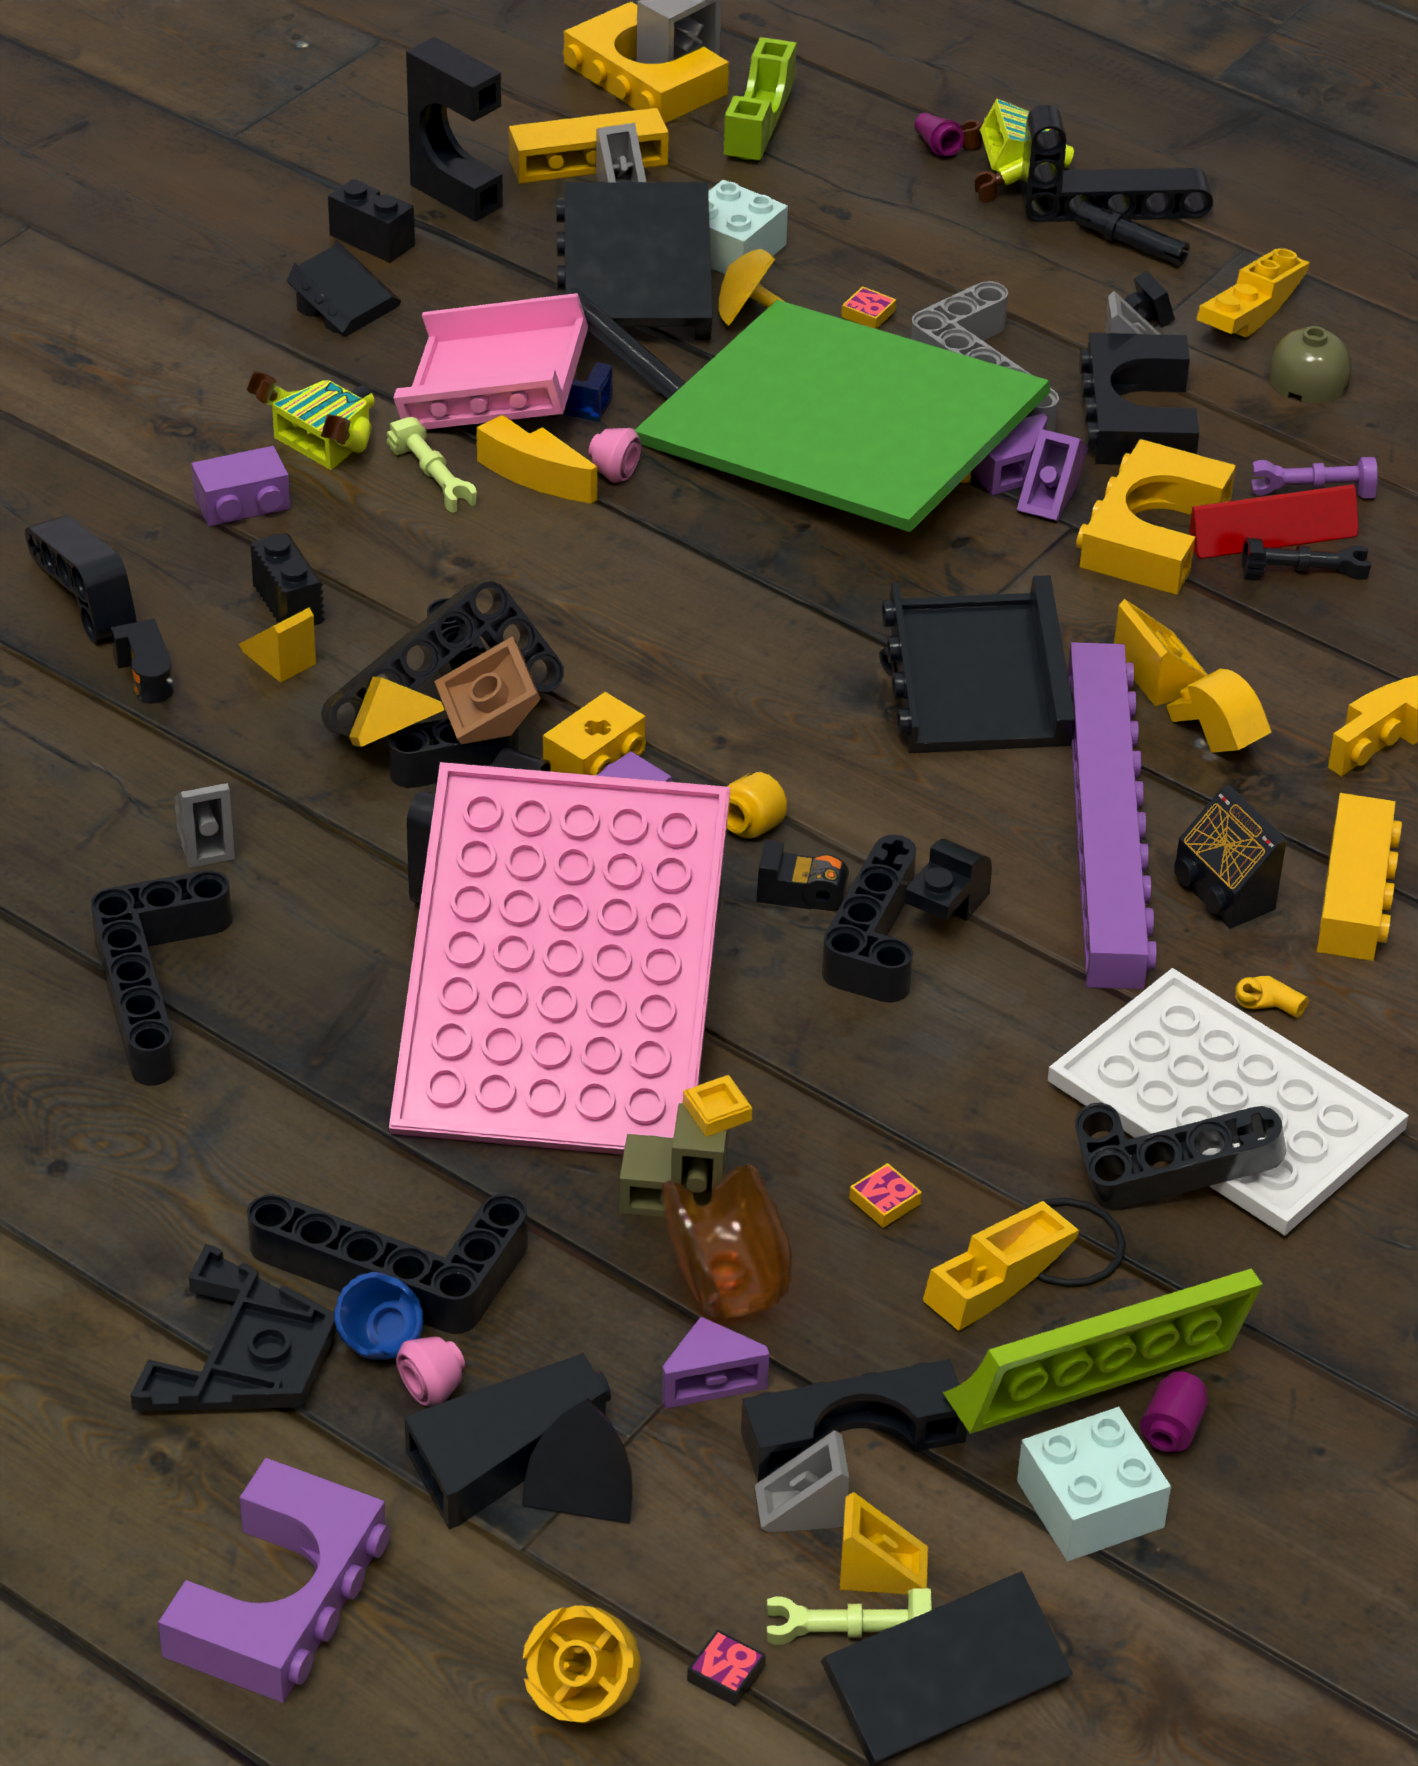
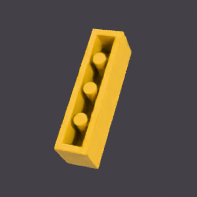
M658 108L509 126V160L519 184L596 174L597 128L635 123L643 167L668 165L669 132Z
M1340 793L1333 830L1317 952L1374 961L1377 942L1387 943L1391 915L1382 914V910H1391L1395 883L1386 882V879L1394 880L1398 860V852L1390 851V848L1398 849L1402 821L1393 820L1396 801Z

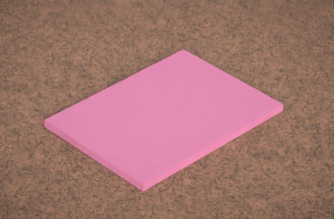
M440 762L390 1115V1134L624 1155L627 1134L674 1137L678 1104L683 1103V1090L699 1085L730 803V787Z

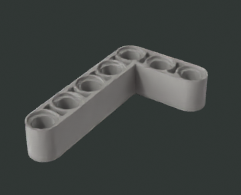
M992 281L978 283L917 312L912 317V340L1030 374L984 342V340L1001 333L1006 325L1008 290L1000 283ZM1050 388L1051 392L1025 418L1044 413L1048 417L1046 430L1056 432L1059 396L1055 390Z

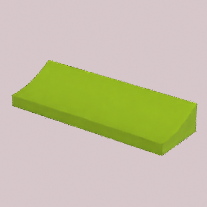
M1247 1269L989 1349L982 1363L969 1379L961 1385L943 1392V1394L971 1434L1230 1351L1263 1284L1252 1269Z

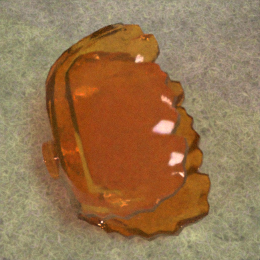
M746 1164L744 1167L737 1166L734 1170L727 1173L722 1181L714 1187L711 1201L704 1206L696 1205L692 1191L685 1189L680 1183H674L670 1180L664 1182L662 1186L663 1202L671 1244L680 1270L701 1310L716 1320L730 1317H742L779 1304L782 1297L789 1292V1284L792 1280V1252L789 1236L784 1230L781 1218L778 1215L777 1204L772 1200L771 1195L765 1188L764 1178L757 1167L752 1164Z

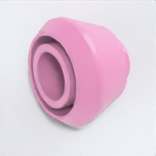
M632 428L605 429L601 434H596L593 437L588 455L592 458V463L597 466V470L606 479L614 484L627 480L634 472L641 453V439Z
M440 1337L407 1340L402 1343L396 1358L398 1371L406 1388L415 1400L424 1406L432 1407L445 1402L462 1382V1370L465 1369V1360L457 1345L452 1341L445 1342Z

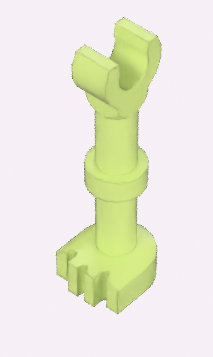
M407 417L390 423L391 430L387 431V443L390 446V450L395 456L411 451L420 461V469L428 477H433L441 486L444 493L445 508L452 513L457 512L458 498L466 499L471 506L476 505V487L470 482L462 481L453 476L446 467V459L439 451H433L424 441L427 432L417 418Z
M931 1589L908 1590V1609H862V1604H848V1609H807L804 1606L796 1605L788 1598L772 1597L767 1599L768 1616H783L788 1621L781 1626H767V1642L774 1645H784L790 1643L797 1636L806 1635L808 1632H848V1638H862V1632H882L930 1611Z

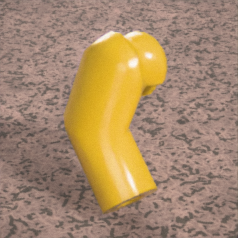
M1271 976L1246 977L1241 979L1235 988L1237 1002L1242 1007L1250 1010L1277 1007L1299 1018L1309 1003V997Z

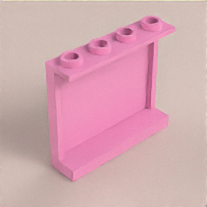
M578 293L422 313L429 337L412 387L396 389L393 399L400 419L415 417L425 429L486 423L502 414L508 419L513 420L564 413L588 330V324Z

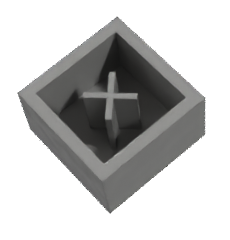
M722 0L637 1V62L645 64L666 63L702 47H706L720 56Z

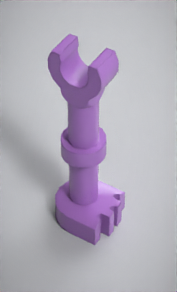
M1360 457L1357 466L1324 467V463H1312L1310 468H1282L1266 460H1257L1252 463L1255 477L1266 476L1263 479L1251 480L1252 491L1255 495L1269 494L1283 485L1312 484V488H1324L1325 484L1356 483L1357 495L1361 498H1376L1377 462L1375 457Z

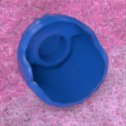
M370 1272L360 1274L355 1279H352L342 1289L334 1309V1322L342 1341L361 1357L371 1360L397 1358L402 1343L407 1340L421 1339L424 1318L418 1297L403 1281L386 1274Z

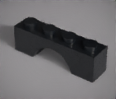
M950 1359L931 1363L922 1362L910 1367L879 1373L869 1372L858 1377L831 1382H817L805 1387L779 1392H765L757 1396L743 1398L741 1435L757 1482L766 1478L834 1430L838 1433L858 1428L880 1430L897 1437L913 1452L966 1442L967 1428L943 1394V1392L960 1385Z

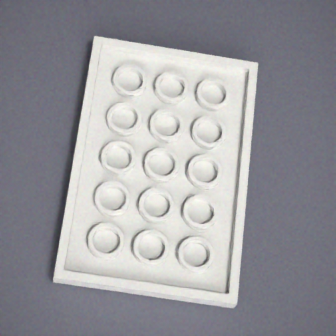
M1171 968L1049 1066L1047 1080L1085 1106L1092 1103L1109 1104L1119 1114L1123 1130L1134 1138L1251 1107L1264 1106L1271 1108L1278 1113L1282 1120L1286 1143V1155L1283 1162L1278 1167L1269 1171L1211 1185L1210 1187L1283 1235L1289 1233L1406 1129L1409 1116L1174 968ZM1239 1143L1234 1144V1148L1240 1146ZM1210 1148L1202 1154L1214 1155L1220 1152L1221 1149Z

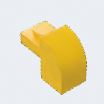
M1218 669L1187 685L1186 688L1180 691L1181 698L1166 705L1172 722L1199 719L1211 753L1240 750L1272 733L1255 691L1240 675L1228 669Z

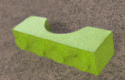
M760 37L751 56L749 78L744 97L734 95L725 114L724 155L735 156L742 160H761L795 82L797 42Z

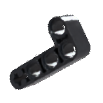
M69 515L25 529L27 546L36 564L76 596L83 627L93 643L111 638V627L137 622L127 572L122 559L116 551Z
M887 835L875 843L824 937L822 976L828 985L888 1003L898 1002L905 999L909 994L913 961L912 948L906 942L888 936L905 904L906 888L914 880L916 846L909 838L900 835Z
M1089 1104L1078 1112L1075 1119V1129L1093 1196L1096 1202L1103 1208L1111 1210L1123 1209L1269 1171L1278 1167L1286 1155L1282 1120L1278 1113L1264 1106L1239 1110L1126 1140L1119 1114L1109 1104ZM1098 1132H1110L1108 1135L1102 1138L1092 1137L1094 1134ZM1236 1143H1239V1144H1240L1239 1147H1235V1148H1234V1144H1236ZM1210 1148L1221 1149L1220 1152L1214 1155L1202 1154ZM1160 1161L1172 1162L1164 1168L1153 1167L1154 1164ZM1111 1174L1122 1175L1119 1179L1114 1181L1103 1180L1106 1176H1109Z

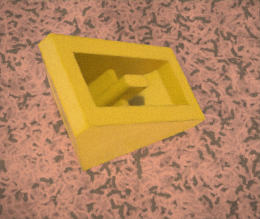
M307 608L239 643V646L244 654L282 683L316 665L314 615L310 608Z
M373 676L349 738L352 745L362 747L445 709L439 700L382 677Z
M855 1492L845 1497L840 1590L908 1595V1590L927 1589L928 1546Z

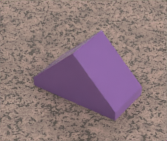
M700 1317L663 1365L662 1403L664 1409L768 1389L769 1352L767 1346Z

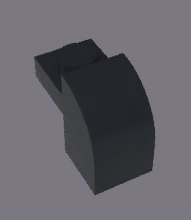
M938 840L930 847L928 864L906 888L905 903L945 921L951 915L967 921L990 894L991 859L950 840Z

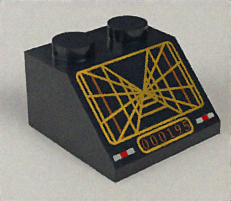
M1227 785L1220 789L1179 838L1174 873L1184 886H1188L1204 902L1206 908L1212 914H1215L1231 929L1276 909L1287 840L1235 789Z

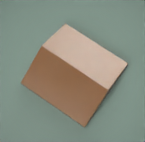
M513 636L434 681L456 738L461 744L511 736L541 699L517 641Z

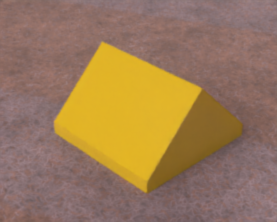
M1126 599L1118 605L1114 644H1124L1126 662H1133L1134 681L1154 706L1178 700L1182 697L1180 693L1182 689L1208 675L1173 631Z

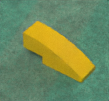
M503 414L476 427L477 461L496 474L519 485L552 496L590 504L597 501V466L543 427L529 434Z
M1041 1201L972 1235L967 1252L931 1269L922 1301L955 1329L960 1331L1002 1305L1033 1281L1077 1238L1079 1230L1048 1204Z

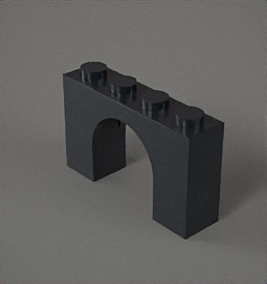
M432 37L406 51L410 185L476 222L503 207V174L475 159L461 147L451 130L447 108L474 122L502 107L501 72L446 42Z
M1089 333L1088 349L1080 350L1079 372L1083 373L1082 398H1085L1084 422H1088L1086 446L1094 447L1095 464L1121 465L1124 455L1126 453L1131 454L1140 439L1197 454L1199 426L1196 408L1147 407L1134 404L1121 397L1127 393L1141 391L1186 392L1190 363L1187 335Z

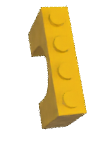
M633 2L626 3L564 31V64L636 110L658 108L664 123L728 95L729 62L706 47L666 63L645 64L630 60L637 57V5Z
M1140 439L1132 453L1124 455L1119 475L1110 478L1104 500L1096 501L1090 523L1082 524L1076 540V548L1081 549L1079 567L1177 595L1191 571L1195 536L1149 524L1134 514L1150 509H1169L1191 515L1193 506L1229 502L1232 498L1236 465Z

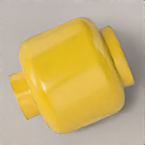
M763 772L748 773L726 786L730 787L727 829L736 836L744 839L757 838L775 828L784 820L787 813L785 792L779 782L769 774Z

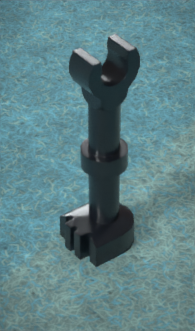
M1246 537L1242 548V571L1244 579L1258 580L1264 574L1266 564L1294 566L1295 571L1307 572L1309 568L1336 569L1340 573L1362 580L1368 578L1371 568V562L1366 561L1368 548L1363 546H1352L1339 552L1311 551L1309 546L1298 545L1296 549L1264 547L1260 538Z

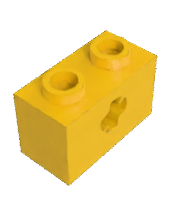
M604 692L543 735V759L550 761L551 772L596 776L606 766L615 763L630 751L638 756L645 751L646 716Z

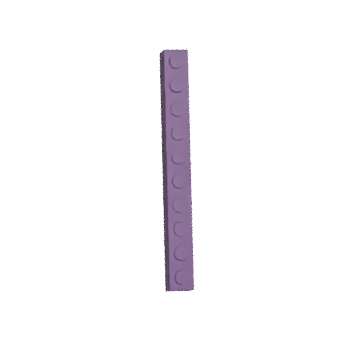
M1071 642L1067 674L1075 715L1071 748L1086 987L1144 989L1147 970H1155L1156 941H1148L1147 938L1153 935L1154 912L1153 908H1145V904H1149L1151 898V877L1142 874V872H1147L1148 844L1140 843V840L1145 839L1146 814L1145 812L1137 811V809H1142L1143 781H1135V778L1140 777L1141 752L1133 751V748H1137L1138 721H1130V718H1135L1136 692L1128 691V689L1133 688L1134 665L1133 662H1126L1124 644Z

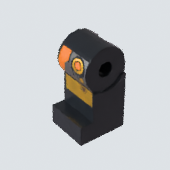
M155 618L111 627L114 660L118 669L131 667L135 696L142 702L150 704L160 703L170 698L173 693V682L170 674L171 659Z
M765 840L758 870L756 902L826 911L837 909L842 904L849 876V870L844 861L832 855L809 857L783 852L784 842Z

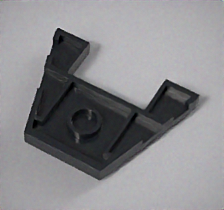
M205 1244L189 1276L190 1292L235 1303L202 1371L148 1360L130 1395L132 1409L137 1411L303 1407L337 1332L334 1312L285 1285L279 1289L259 1278L258 1270L244 1262L237 1266L223 1258L222 1250Z

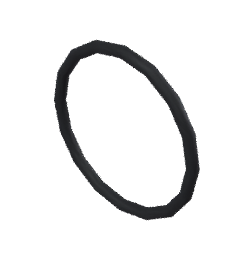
M1068 1197L1042 1200L1049 1206L1069 1205L1084 1208L1102 1217L1114 1230L1118 1247L1115 1259L1105 1270L1090 1277L1064 1279L1041 1272L1036 1278L1046 1283L1072 1287L1090 1285L1110 1276L1121 1264L1126 1247L1121 1227L1111 1215L1087 1201Z

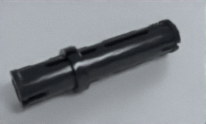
M1084 201L1077 211V215L1083 216L1082 218L1076 217L1075 222L1077 225L1103 234L1104 238L1112 243L1118 240L1166 260L1177 267L1182 266L1188 256V253L1183 252V250L1188 251L1190 249L1189 243L1182 242L1129 220L1123 212L1116 211L1113 213L1093 205L1089 201Z

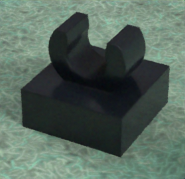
M1147 271L1134 278L1137 292L1130 294L1125 301L1147 322L1153 318L1161 327H1164L1174 321L1175 317L1168 292Z

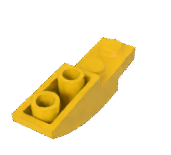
M1274 249L1240 269L1236 285L1201 304L1196 320L1227 333H1235L1247 338L1268 321L1285 303L1308 271L1310 262L1297 258V254L1291 250Z
M1418 675L1380 687L1349 704L1345 726L1333 734L1328 763L1330 770L1342 777L1356 766H1362L1367 763L1372 755L1387 745H1393L1400 737L1412 745L1418 743Z

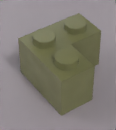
M679 1103L673 1138L627 1134L620 1173L619 1213L721 1223L727 1183L729 1129L706 1137L683 1103Z

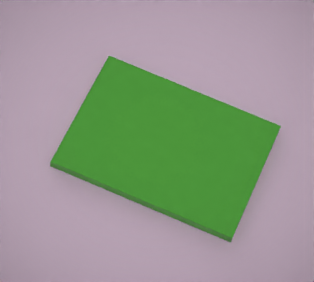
M776 300L641 423L635 431L641 439V445L911 532L1051 392L1050 381Z

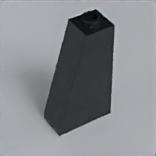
M584 1353L404 1416L406 1452L448 1529L460 1526L524 1482L530 1456L544 1431L563 1412L589 1398L606 1416V1402L611 1400L609 1384L602 1371L598 1370L595 1372Z

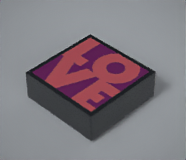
M717 1629L689 1666L687 1681L736 1706L764 1669L766 1654Z

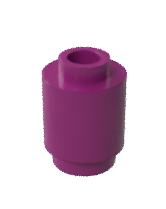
M1183 1371L1172 1372L1167 1378L1162 1379L1158 1383L1140 1422L1143 1436L1153 1447L1165 1452H1179L1190 1446L1208 1405L1207 1389L1204 1383L1193 1374Z

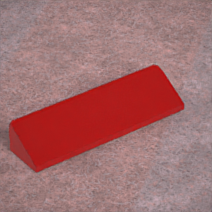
M1354 484L1193 506L1189 535L1195 536L1194 553L1200 559L1242 553L1246 537L1260 538L1264 547L1282 548L1356 537L1358 534L1356 488Z

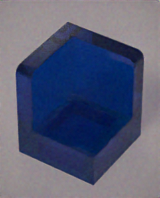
M596 362L586 382L573 379L564 415L600 422L613 398L612 365Z

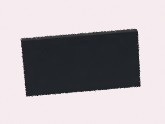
M1022 1571L826 1655L821 1660V1664L870 1766L1062 1682L1073 1674Z

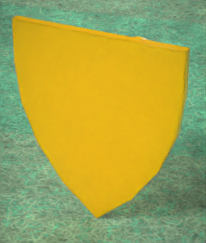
M763 249L752 250L728 266L719 295V313L727 325L730 326L749 297L765 308H769L776 300L784 301L759 283L775 260L767 251Z

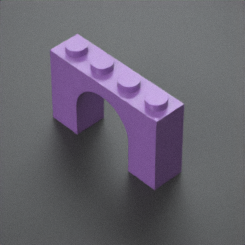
M265 1458L240 1496L242 1532L299 1553L316 1568L315 1574L295 1594L267 1603L241 1601L185 1580L159 1620L158 1626L162 1657L284 1703L294 1685L303 1684L308 1677L313 1664V1654L321 1641L328 1642L333 1636L339 1622L340 1610L348 1598L351 1600L355 1599L360 1592L365 1578V1569L373 1557L379 1558L384 1553L390 1538V1527L386 1525L385 1501Z

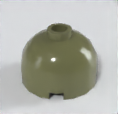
M1319 326L1304 327L1289 332L1277 343L1271 358L1268 379L1271 387L1286 398L1289 397V392L1301 395L1302 403H1327L1340 398L1343 395L1344 388L1348 387L1351 374V357L1345 343L1334 333Z

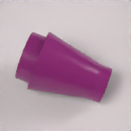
M927 112L920 114L915 120V131L922 136L936 155L951 156L961 149L964 143V134L958 122L933 116Z

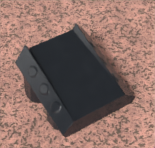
M335 240L331 248L302 264L297 265L294 263L287 278L289 285L296 291L298 312L311 317L321 315L324 318L325 328L334 333H341L345 337L399 307L401 303L400 298L337 240Z

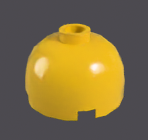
M575 1605L551 1611L534 1626L524 1646L523 1659L527 1660L526 1671L528 1679L524 1678L527 1691L541 1710L558 1720L589 1723L613 1715L630 1700L639 1682L641 1656L636 1638L623 1621L601 1608Z

